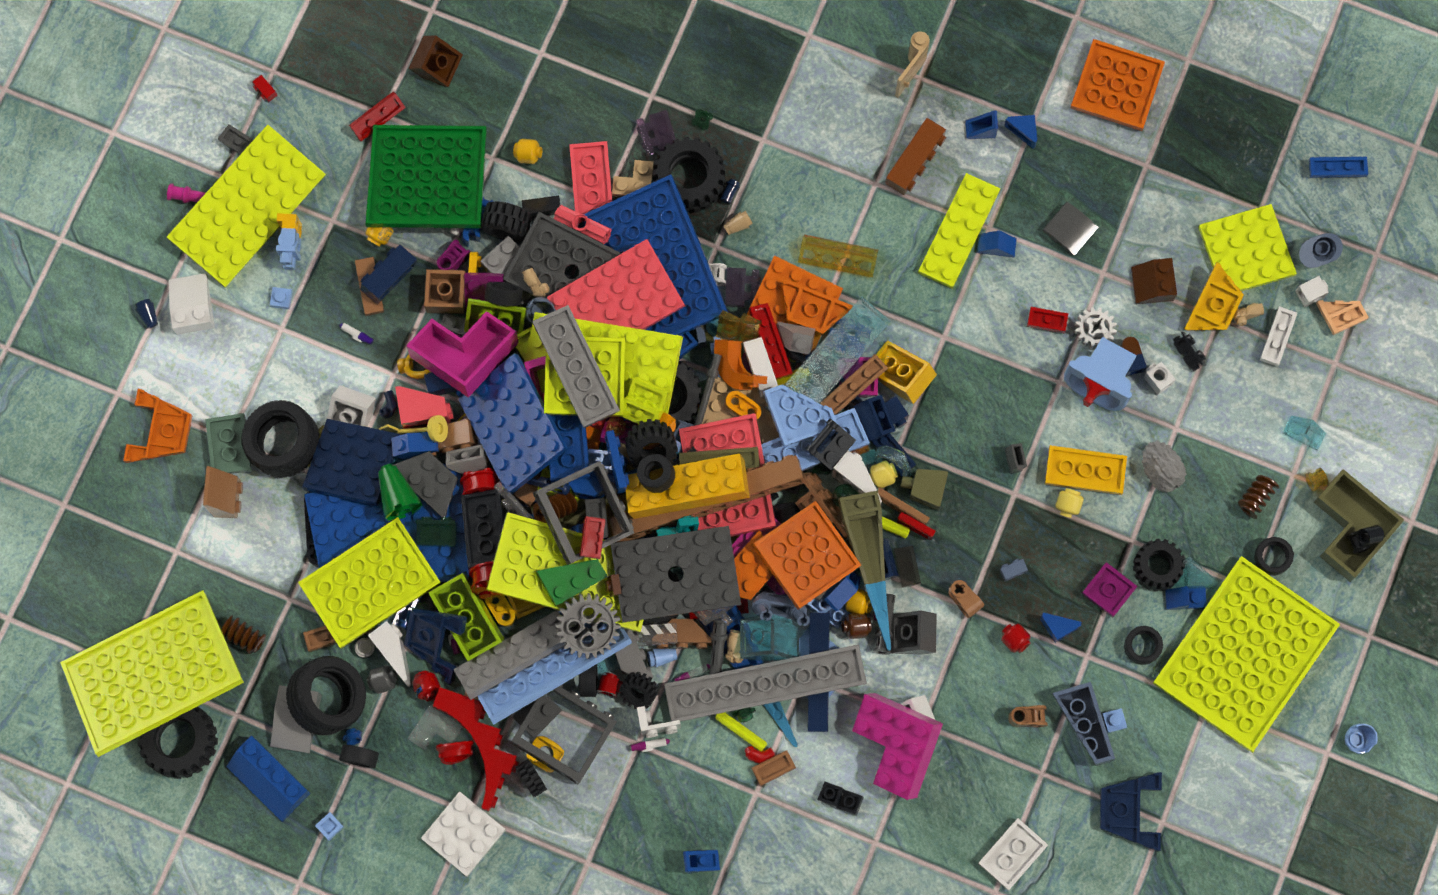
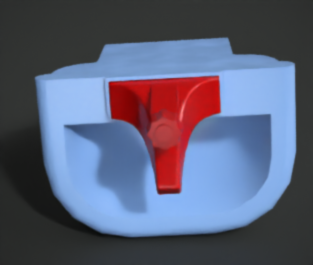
M1102 337L1091 357L1080 356L1075 361L1069 362L1064 372V380L1074 392L1084 397L1083 405L1089 407L1092 403H1095L1107 410L1120 411L1126 407L1132 396L1130 380L1125 376L1136 355Z

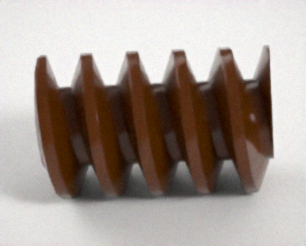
M1263 475L1256 477V481H1253L1251 484L1252 487H1249L1247 493H1244L1242 496L1243 499L1238 501L1242 511L1253 519H1257V515L1254 512H1262L1259 505L1266 507V503L1263 500H1271L1267 494H1275L1272 488L1279 489V485L1274 480Z
M570 492L567 495L556 493L548 497L558 519L564 518L577 510V501ZM535 503L533 507L535 520L547 523L538 503Z
M231 615L221 629L224 637H227V640L230 642L234 640V644L236 646L240 645L242 650L247 649V653H256L265 641L266 634L258 637L259 630L252 633L253 626L246 629L247 622L244 621L239 625L240 618L238 617L233 621V615Z

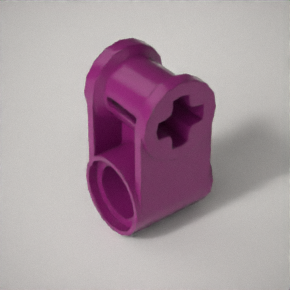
M457 239L454 240L437 259L438 270H457L468 260L472 251L466 250L459 244ZM444 263L451 264L449 268L441 267Z

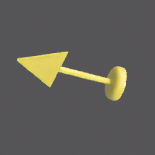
M441 415L431 417L427 427L398 429L387 424L378 428L379 430L400 435L428 432L429 438L433 442L438 443L445 441L448 434L447 421Z

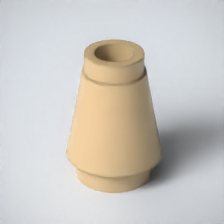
M740 211L723 226L728 235L750 228L749 226L753 223L746 211L742 213Z

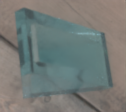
M1297 416L1290 417L1282 432L1317 451L1326 435V432L1314 420Z
M1190 556L1184 561L1185 586H1188V588L1214 589L1218 582Z

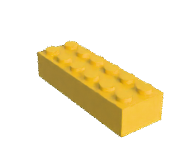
M740 453L673 466L675 470L673 485L661 493L648 491L639 482L637 473L628 474L629 485L626 488L628 513L633 519L750 498L745 460ZM663 469L652 470L649 474L650 479L656 480L660 478L663 474Z

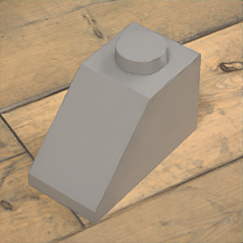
M777 322V330L783 346L790 351L810 355L815 329Z
M482 445L446 452V467L461 474L468 471H480L491 466V462Z

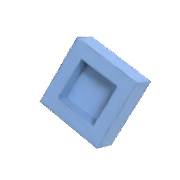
M273 287L270 307L290 309L292 289Z
M1122 708L1102 713L1107 733L1127 728Z
M331 812L315 825L328 841L344 828Z

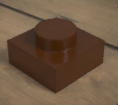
M619 574L608 576V580L605 581L606 591L610 593V597L622 594Z

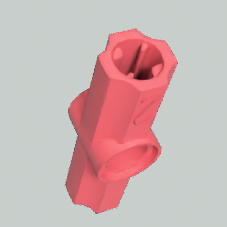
M563 205L557 208L555 212V220L602 244H605L611 236L612 230ZM586 221L585 227L579 228L580 223Z

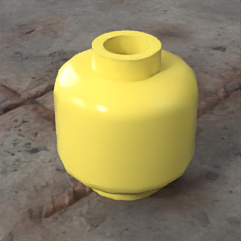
M886 460L870 467L869 475L877 488H884L894 484L896 477H898L894 464Z
M1068 488L1065 491L1059 492L1055 507L1061 511L1060 515L1071 518L1072 515L1080 513L1084 498L1080 495L1081 492Z

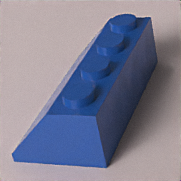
M250 736L237 749L226 766L282 822L311 794L253 736Z

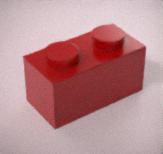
M262 75L252 81L253 88L256 92L259 91L261 93L260 96L264 101L267 100L269 103L278 96Z

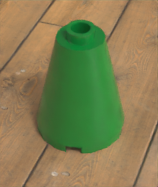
M392 464L382 466L378 476L385 519L388 521H393L397 517L403 519L406 517V513L411 511L414 514L422 507L421 500L397 466H392Z

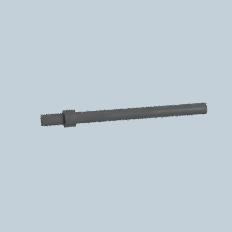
M714 354L711 367L707 370L706 376L708 377L694 426L700 425L703 422L714 381L718 378L721 355Z

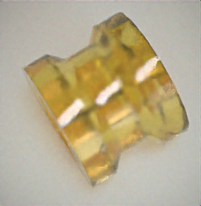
M1322 468L1316 469L1313 473L1308 472L1305 474L1306 482L1312 491L1318 490L1320 486L1325 487L1329 484Z

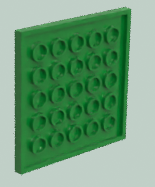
M373 125L366 227L481 228L487 127Z

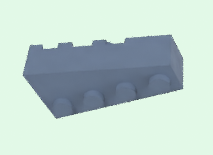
M1091 682L1052 693L1095 766L1115 761Z

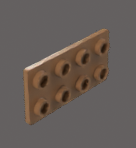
M803 473L806 480L804 484L809 489V492L795 502L800 510H803L816 501L831 523H834L842 535L847 538L839 509L840 506L839 504H834L832 493L828 489H824L821 485L822 480L816 473Z

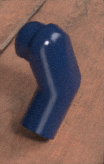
M392 390L384 393L387 403L379 410L380 416L385 419L392 417L397 409V402Z

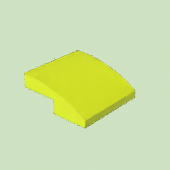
M634 377L628 396L624 397L623 418L637 424L642 420L647 422V419L655 421V419L660 420L671 391Z

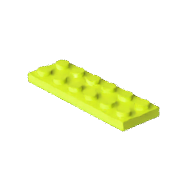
M965 174L918 270L919 274L953 289L1001 188L970 174Z

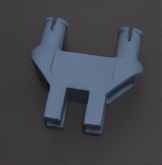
M762 587L759 590L761 594L752 603V611L759 615L763 621L764 619L769 621L773 616L797 621L800 626H807L810 622L805 606L798 610L787 594L778 595L772 593L767 587Z

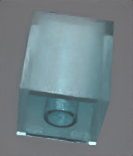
M775 614L772 615L769 621L761 620L760 616L740 619L741 658L774 662L799 657V625L797 621Z

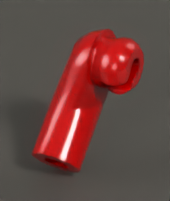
M748 746L745 749L747 759L755 763H762L775 756L771 747L762 752L754 749L753 746Z

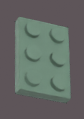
M245 414L205 419L211 467L230 474L252 471L251 461L246 457L241 444V434L246 422Z

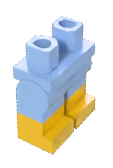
M277 213V222L281 227V234L278 237L279 245H276V252L280 257V264H283L285 270H295L296 261H301L299 252L302 223L297 214Z

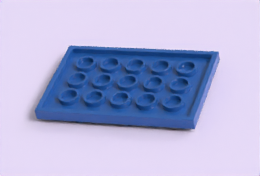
M513 354L493 370L469 398L463 395L458 399L507 494L512 495L568 450L551 415L544 414V402L517 354Z

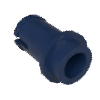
M734 179L726 181V188L720 197V200L726 204H731L736 191L740 189V183Z

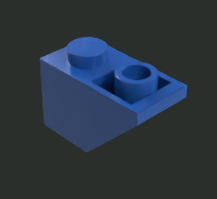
M855 570L830 587L825 593V602L835 612L839 611L858 591L861 577Z

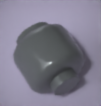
M387 665L372 669L369 672V676H367V684L370 690L377 694L394 689L396 681H398L396 671Z

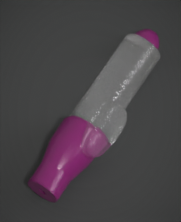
M705 663L681 674L674 680L676 682L694 678L709 671L710 664Z

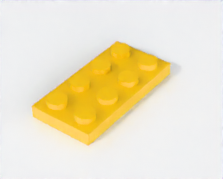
M1050 445L1045 485L1122 495L1127 456Z

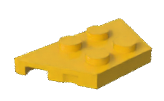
M1215 263L1184 330L1228 329L1244 294L1223 270L1220 263Z

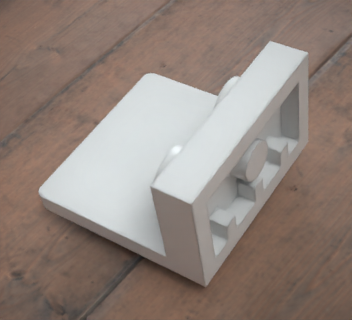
M645 706L637 707L642 736L646 735V738L658 736L660 732L674 734L678 732L677 729H681L680 720L652 725L650 710L645 711Z

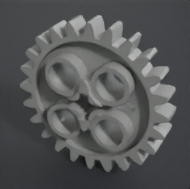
M590 593L587 594L586 598L579 594V600L572 597V604L565 602L567 608H560L563 615L556 616L561 621L555 623L557 628H561L556 631L558 636L562 635L559 642H566L563 646L564 649L571 647L570 654L577 651L579 658L582 653H585L586 659L589 658L590 653L597 658L598 651L604 655V648L611 650L610 642L616 644L613 636L620 635L619 632L615 631V629L621 628L620 624L615 623L620 620V617L613 616L617 613V610L611 609L613 605L611 602L605 604V597L599 601L598 594L594 598H591ZM588 607L594 609L593 614L590 616L583 614L584 610ZM573 621L579 623L578 628L575 630L568 628L569 624ZM586 622L588 624L591 623L592 628H585L584 624ZM600 622L607 623V627L604 630L597 629V625ZM581 632L578 638H574L575 635ZM585 636L593 637L592 642L589 644L582 642Z

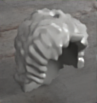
M1156 440L1145 446V450L1142 451V463L1144 473L1150 479L1153 487L1165 493L1172 492L1185 482L1186 468L1184 463L1181 462L1180 456L1177 455L1176 451L1172 450L1171 445H1166L1164 442L1160 443Z

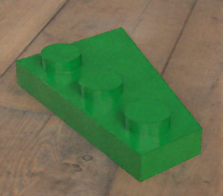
M598 559L536 571L555 607L608 577Z

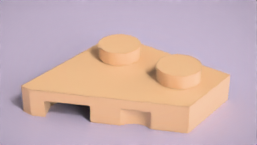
M1319 300L1316 302L1333 335L1369 318L1360 301L1344 302L1335 300V302H1324Z

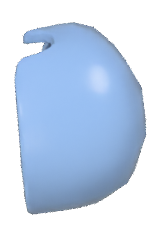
M1358 723L1347 730L1344 740L1345 745L1350 751L1356 754L1370 752L1372 747L1377 744L1378 737L1377 732L1372 726Z

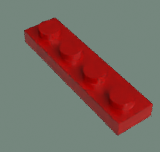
M768 303L750 307L749 313L758 338L762 337L776 380L792 376L793 372Z

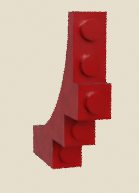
M439 687L433 708L448 714L459 722L472 736L479 748L486 774L485 796L482 809L489 812L490 808H495L498 800V797L495 796L497 788L502 789L505 780L502 774L511 776L512 772L516 773L515 767L519 764L516 761L517 756L495 749V746H500L503 735L500 734L501 729L479 722L480 719L484 720L486 711L479 700H470L467 696Z

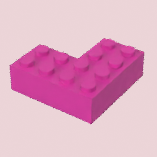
M486 311L462 338L431 319L406 347L410 358L469 398L490 373L518 345L519 341L514 329Z
M877 693L864 694L852 731L886 747L873 784L906 800L917 798L943 723Z

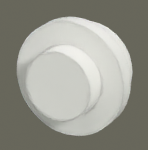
M361 638L355 644V652L362 658L370 657L375 650L374 643L368 638Z

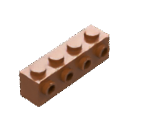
M926 118L886 177L885 184L902 195H905L907 191L911 192L916 184L915 179L917 176L921 177L926 170L925 164L927 161L931 162L935 157L937 146L941 147L947 138L945 136L946 129Z

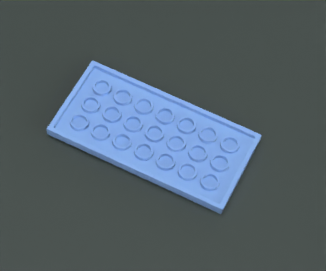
M586 622L584 624L585 628H592L591 623L588 624ZM603 622L597 625L599 630H604L607 627V624ZM624 628L615 629L620 635L613 636L616 644L610 642L611 650L604 648V655L598 651L597 658L592 653L589 654L588 659H586L585 653H582L579 658L577 651L570 654L571 647L568 649L562 647L478 695L477 697L493 725L630 645L632 641ZM588 635L582 642L589 644L592 642L593 637Z

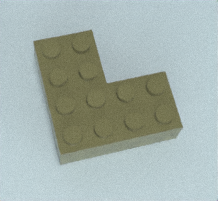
M1342 469L1314 501L1318 507L1344 527L1319 557L1351 582L1402 524L1404 519ZM1374 525H1379L1383 529L1384 539L1382 542L1364 552L1353 554L1354 549L1350 539L1346 537L1348 534Z

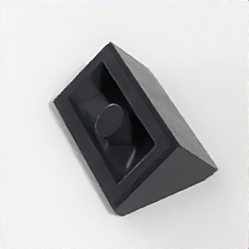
M559 195L522 200V208L528 211L532 218H536L538 212L547 216L555 215L557 208L561 206Z

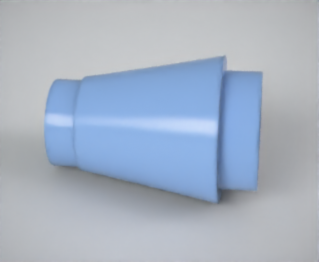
M651 649V651H647L649 666L657 668L677 660L676 649Z

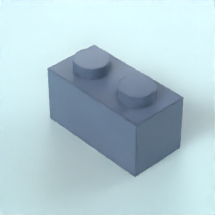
M1016 559L1010 565L1008 563L1004 564L1000 569L1004 582L1028 571L1023 559Z

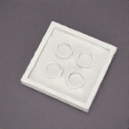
M459 791L421 839L468 877L506 829Z

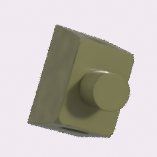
M917 469L915 478L903 476L901 487L912 490L911 500L939 511L948 471Z

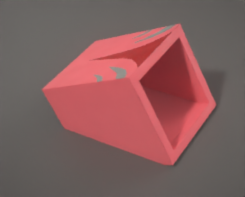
M401 386L395 387L403 429L427 427L429 419L435 415L443 416L447 423H451V419H454L450 403L446 402L445 397Z

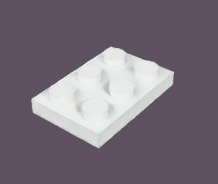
M1017 818L978 864L1009 891L1045 850L1048 844Z

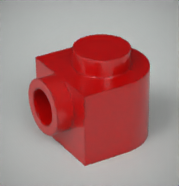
M606 673V675H601L597 692L617 698L623 681H620L615 674Z

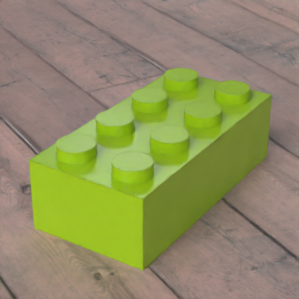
M465 571L428 593L439 612L467 617L463 634L458 635L452 631L450 632L465 658L469 661L503 642L505 639L479 595L471 592L470 587L473 583Z

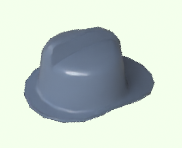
M1324 233L1312 237L1301 245L1299 259L1304 266L1309 268L1331 263L1341 255L1343 243L1337 235L1332 233Z

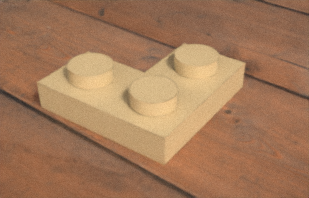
M635 160L633 178L614 176L612 196L623 197L651 184L654 162Z

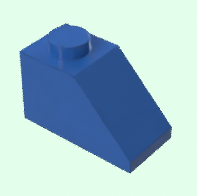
M428 432L406 433L391 438L393 457L407 460L426 452L433 453L439 451L438 442H433L429 438Z

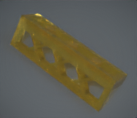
M804 234L798 262L873 278L878 249ZM804 249L813 251L815 257L812 259L803 258ZM830 254L834 260L828 263L822 259V256ZM849 258L853 264L848 267L843 266L840 260ZM862 262L872 263L870 271L862 270L859 264Z

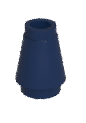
M145 299L135 304V310L147 329L158 325L154 303L150 299Z

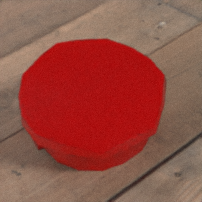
M474 741L436 745V750L439 752L438 757L443 764L453 765L460 763L473 754L471 747Z

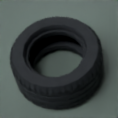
M274 400L261 405V407L259 406L250 414L242 430L241 444L248 460L259 470L272 477L285 478L300 473V471H303L311 464L320 439V433L313 418L299 405L291 401ZM289 421L295 423L298 428V438L293 448L282 456L272 457L266 455L264 439L267 432L280 422Z
M322 656L309 661L293 673L287 684L286 700L290 714L299 726L313 734L322 736L332 735L351 726L362 715L366 704V691L360 674L350 663L339 657ZM315 677L328 678L335 683L340 691L341 706L336 715L323 713L313 702L311 686Z

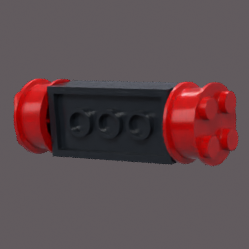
M485 468L474 472L468 471L461 477L460 485H463L464 489L461 495L467 563L469 576L473 579L470 589L472 593L474 592L476 595H479L480 598L487 599L491 596L502 595L488 591L486 588L506 517L505 494L501 488V481L493 468Z

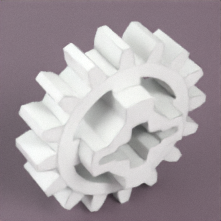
M1091 307L1090 312L1084 310V316H1078L1077 319L1079 321L1075 323V326L1078 328L1075 330V334H1080L1077 340L1083 339V346L1088 343L1090 344V349H1092L1094 345H1098L1102 337L1111 342L1113 341L1114 337L1112 335L1117 333V330L1113 328L1117 326V323H1112L1114 316H1107L1108 310L1102 313L1101 307H1099L1098 311ZM1100 323L1099 328L1092 333L1093 328ZM1083 326L1087 330V335L1084 332Z

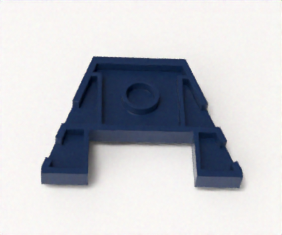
M413 609L410 612L404 645L422 661L425 659L432 666L431 669L436 674L439 672L445 677L444 681L448 684L454 682L456 674L454 669L457 666L440 658L445 631L448 629L458 635L463 634L467 617L421 609Z
M1162 772L1101 788L1100 829L1154 851H1161V833L1140 831L1141 790L1161 791Z

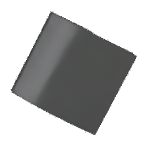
M1066 202L1043 228V231L1072 256L1078 252L1098 227L1081 211Z

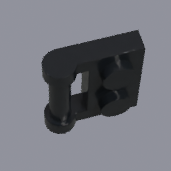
M829 418L825 428L811 445L808 444L805 449L832 470L856 439ZM834 429L836 431L834 435L825 444L821 451L818 452L817 448L822 444V442Z

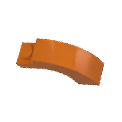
M715 339L714 354L722 356L718 371L727 385L738 390H752V387H759V384H767L768 376L751 374L744 368L741 359L742 341Z

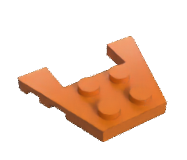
M138 388L135 406L154 409L146 447L126 444L123 461L131 463L185 453L193 417L192 414Z

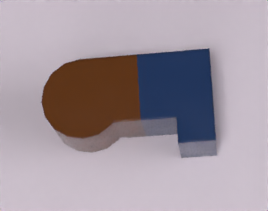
M1135 337L1125 338L1120 347L1136 355L1126 377L1145 372L1147 366L1138 340Z

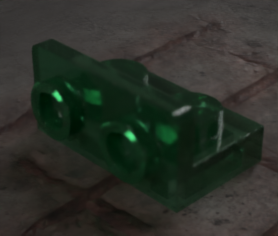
M421 517V520H416L417 546L456 547L457 522L452 520L451 517H441V520H433V517Z

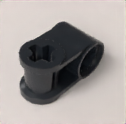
M1374 525L1348 534L1346 537L1350 539L1354 549L1353 554L1364 552L1382 542L1384 539L1383 529L1379 525Z

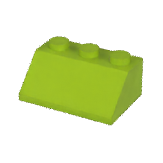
M468 299L465 332H468L486 311L514 329L517 334L523 331L526 308L502 306L488 301Z

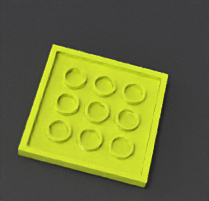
M1272 204L1198 226L1212 267H1214L1216 262L1220 263L1223 270L1231 277L1241 292L1290 278L1297 274Z
M584 337L620 412L609 417H623L625 338ZM546 352L544 414L577 416Z

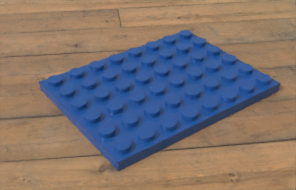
M672 175L583 214L612 230L609 240L604 245L620 253L648 239L683 300L685 307L645 330L680 336L729 314ZM582 221L579 228L585 227L586 221Z
M451 469L449 470L458 478V481L454 488L453 497L445 519L419 496L418 498L422 503L421 509L414 514L410 511L405 514V518L400 519L441 584L446 583L465 571L469 576L461 495L464 489L463 485H460L461 473ZM314 492L304 494L319 568L391 522L385 519L382 498H380L378 506Z

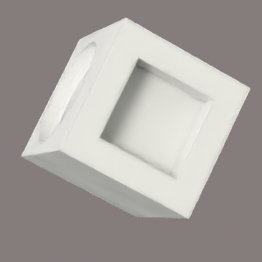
M1320 276L1300 285L1295 291L1304 307L1325 298L1329 293L1327 283L1321 280Z
M1162 361L1157 365L1155 363L1150 365L1146 369L1147 372L1144 376V379L1157 395L1172 386L1176 380ZM1154 374H1161L1163 380H1156Z

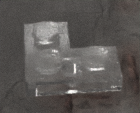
M429 706L407 739L425 750L435 734L453 743L463 727L432 706Z

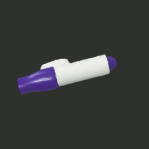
M346 323L339 325L341 330L352 335L353 339L361 343L365 342L371 345L374 341L367 334Z

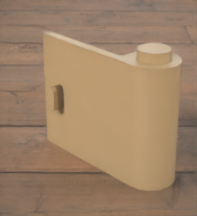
M916 32L911 37L908 53L910 64L897 80L895 92L897 98L906 87H909L911 80L927 59L930 39L924 32Z

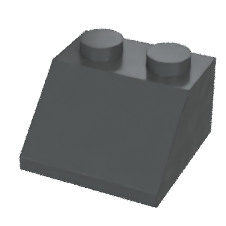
M922 610L893 614L891 653L917 655L936 653L937 614Z

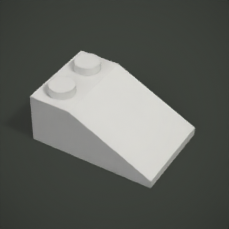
M207 273L170 279V315L172 329L175 333L179 335L215 328Z
M848 450L834 466L832 477L855 495L877 491L862 461V457L853 451L851 453Z
M386 621L370 633L368 637L405 684L410 687L412 683L404 642L401 640L403 634L394 623L390 625Z

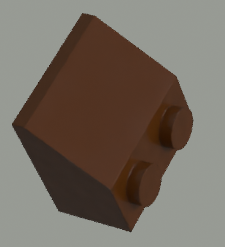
M436 35L423 36L408 69L423 79L449 87L463 54Z
M1172 258L1154 259L1131 267L1136 305L1175 300L1177 288Z

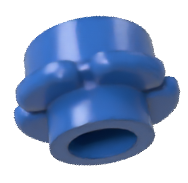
M355 728L349 729L345 732L343 740L346 741L347 745H356L362 741V732Z

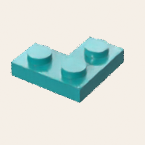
M684 516L678 519L675 528L666 526L657 529L655 537L697 531L699 519L698 517Z

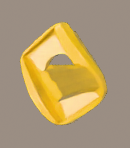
M538 736L532 743V745L539 749L543 746L552 748L553 757L561 762L564 750L553 740L545 736ZM526 755L527 759L535 766L548 773L554 772L553 769L532 756Z

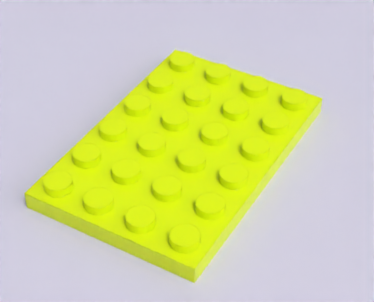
M398 517L298 582L341 649L441 584Z

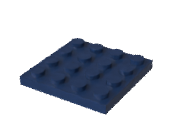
M327 419L303 483V489L305 491L378 506L381 498L378 472L382 466L393 463L395 457H393L391 438L400 434Z

